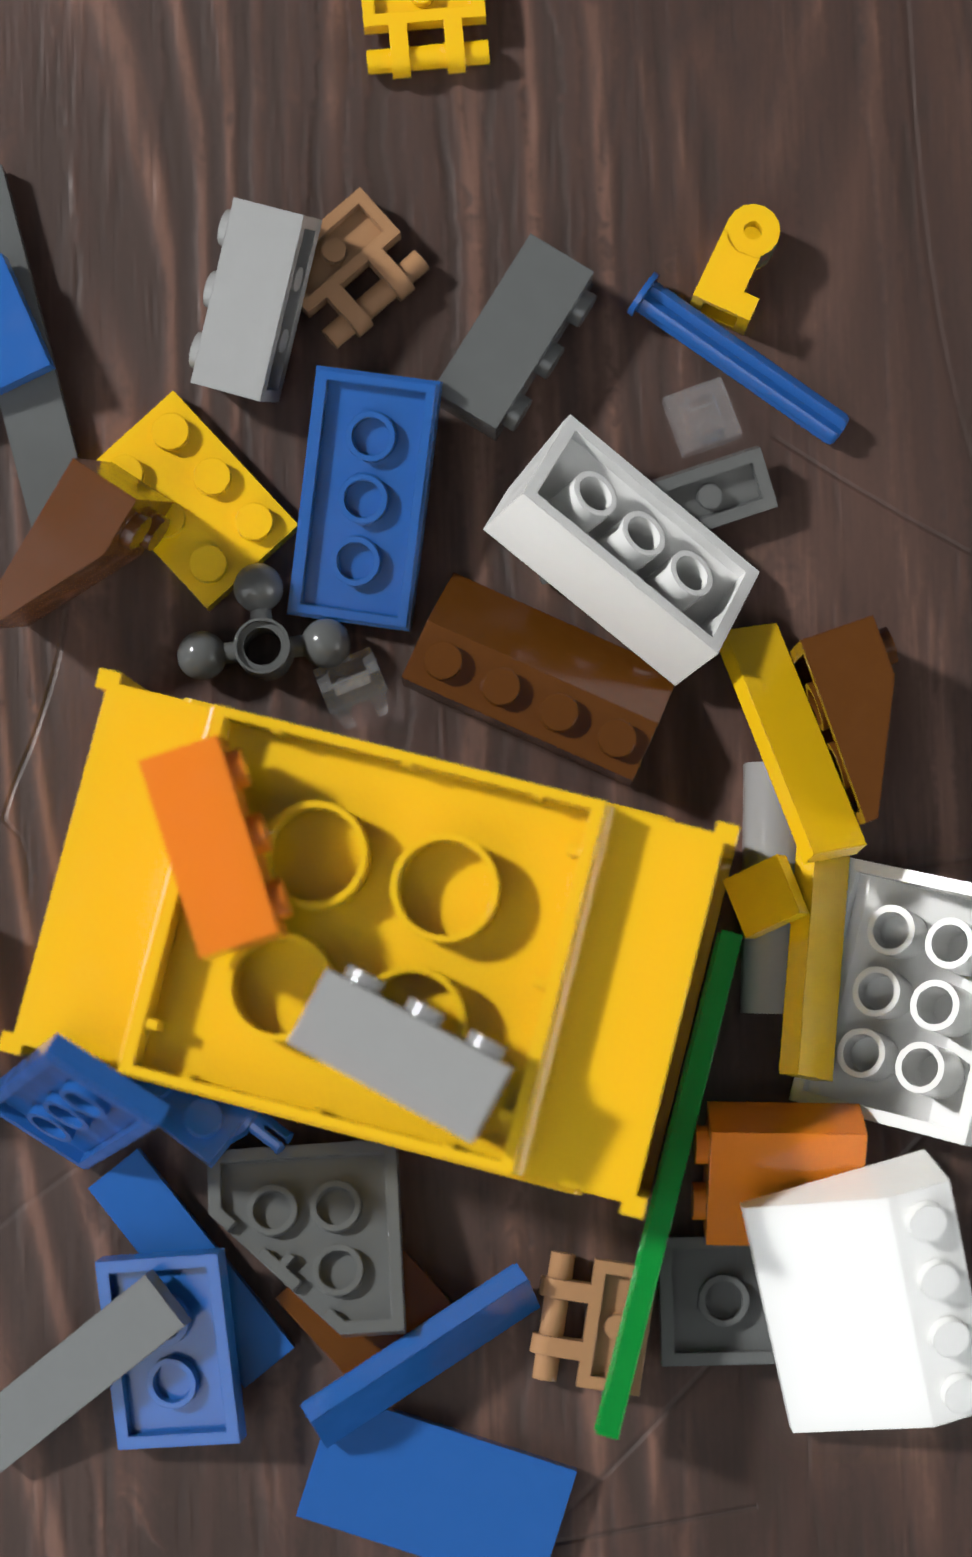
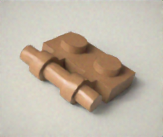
M361 187L322 219L301 308L309 319L327 303L337 312L339 316L322 330L323 335L336 349L341 347L354 334L359 338L374 326L371 320L393 300L397 299L402 302L415 290L413 283L430 269L426 261L415 250L399 264H396L386 253L402 239L401 232ZM370 267L380 280L355 301L344 288Z
M552 1250L548 1274L541 1275L538 1294L544 1296L539 1331L532 1332L529 1351L535 1353L532 1378L556 1382L560 1358L579 1361L575 1382L576 1387L603 1391L635 1263L594 1257L591 1282L572 1279L576 1254ZM569 1301L587 1304L582 1339L564 1336ZM653 1302L632 1382L631 1396L639 1397Z

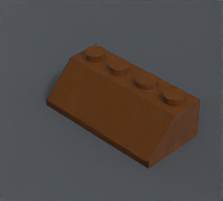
M453 573L427 619L401 676L403 686L628 787L635 778L675 686L634 652L457 573Z

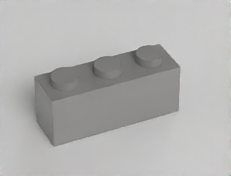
M233 197L231 209H227L224 212L218 227L217 239L222 249L217 270L210 273L204 287L203 303L208 309L203 330L194 337L189 352V365L191 368H194L190 383L259 402H279L321 229V219Z
M349 964L344 975L336 970L326 968L287 1043L470 1143L477 1141L515 1070V1067L502 1061L508 1049L472 1029L466 1040H463L441 1028L447 1016L411 996L405 1007H402L380 995L386 984L384 981L352 964Z

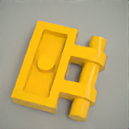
M361 0L365 35L389 33L390 48L366 50L368 75L393 73V79L411 78V71L447 68L448 74L466 73V66L490 64L488 39L464 41L462 27L486 24L485 0ZM444 28L445 43L409 46L407 31Z

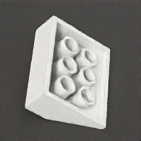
M850 857L833 1082L812 1081L794 1077L789 1100L799 1103H859L865 1120L972 1147V883Z
M925 1149L740 1203L789 1426L793 1433L931 1428L972 1416V1291L950 1180Z

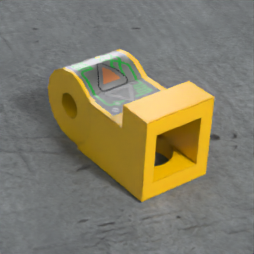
M749 204L743 205L733 212L726 223L690 302V305L717 324L743 336L759 302V298L746 293V289L755 270L763 267L770 260L779 240V221L771 210L762 205Z

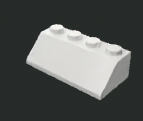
M571 414L561 423L507 489L483 528L490 536L675 686L719 653L760 571Z

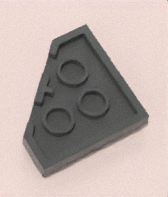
M361 1140L284 1146L285 1149L278 1155L269 1147L227 1149L212 1169L207 1165L208 1214L343 1338L407 1334L398 1148Z

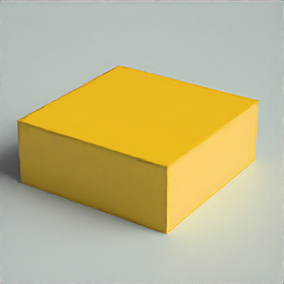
M776 854L723 880L745 938L756 939L810 914L786 855Z

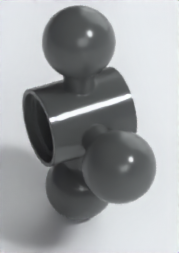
M253 563L240 570L234 581L233 588L236 600L243 608L250 611V620L239 628L234 641L223 642L217 635L208 631L192 632L179 644L177 661L181 670L188 677L195 680L212 679L223 670L225 664L240 663L242 668L251 677L262 681H271L283 676L290 669L295 657H306L310 663L320 668H333L340 665L349 655L351 638L348 630L340 622L333 619L316 620L306 628L303 635L289 636L281 624L272 620L271 609L279 603L283 594L281 576L273 567L267 564ZM263 634L277 637L281 642V651L275 661L267 665H257L248 659V647L255 637Z

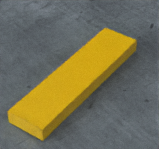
M771 623L731 629L720 649V654L803 863L807 864L857 854L867 843L778 624Z
M796 846L794 876L810 914L790 923L779 1074L812 1081L833 1082L850 855L804 864Z

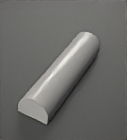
M764 762L744 763L742 871L778 854L787 856L794 874L797 845ZM790 923L756 939L745 938L741 928L743 938L741 942L740 1013L783 1014Z

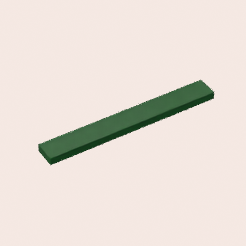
M721 930V933L717 932L594 1426L597 1435L611 1439H619L743 938L741 934Z

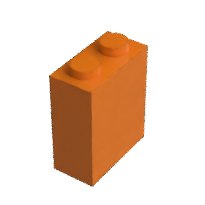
M707 1101L706 1126L696 1125L693 1145L694 1164H704L703 1182H692L691 1217L692 1220H703L706 1245L749 1246L740 1205L741 1202L865 1167L868 1134L860 1104Z

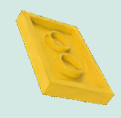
M174 391L169 393L97 459V461L113 462L173 502L165 516L170 520L169 527L162 540L152 551L209 612L234 590V581L240 570L253 563H263L297 532V522Z

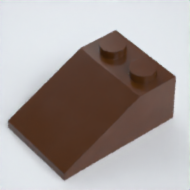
M72 458L0 580V628L30 626L140 557L145 549L148 551L153 550L162 540L169 527L170 520L165 516L173 502L113 462Z
M871 615L802 639L789 652L859 826L876 820L879 816L895 674L891 665L899 662L897 649L888 628L878 629L874 616Z

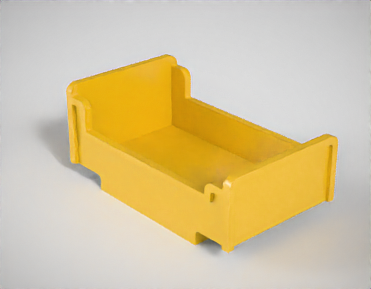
M100 668L95 687L103 691L105 695L15 1031L2 1032L0 1051L19 1056H29L58 1033L127 1078L582 1196L583 1193H589L622 1202L621 1214L643 1219L726 890L723 880L728 878L740 826L717 821L715 832L676 823V820L670 817L216 704L190 698L179 699L151 692L123 673ZM218 735L229 743L230 750L240 747L245 756L253 785L243 789L251 815L260 812L265 820L273 851L263 855L271 880L281 877L291 901L293 916L284 919L288 936L214 960L199 958L139 760ZM349 964H352L384 981L386 984L380 995L402 1007H405L411 996L447 1016L441 1028L463 1040H466L472 1029L508 1049L502 1061L515 1067V1070L477 1141L473 1143L466 1141L287 1043L326 968L336 970L344 975Z

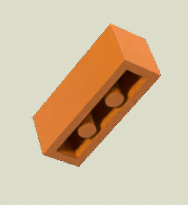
M215 735L139 760L199 958L214 960L288 936L284 919L293 916V909L282 878L279 877L271 880L263 854L273 851V846L262 814L258 812L251 815L243 789L251 787L253 784L249 767L241 748L238 747L230 750L229 743Z

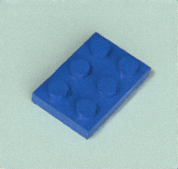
M225 1248L102 1256L95 1262L101 1310L153 1269L192 1319L191 1322L110 1386L118 1450L241 1443L247 1436Z

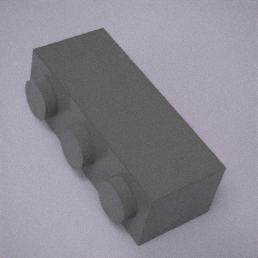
M530 233L438 381L443 382L440 408L494 441L498 439L505 427L514 432L532 403V399L525 394L534 379L539 375L546 380L559 362L565 347L558 344V341L569 323L579 328L596 301L597 295L590 292L594 271Z

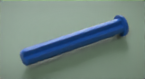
M654 272L630 305L627 311L629 315L633 316L637 311L824 443L832 444L838 439L849 422V417L844 411L657 282L660 277L658 273Z

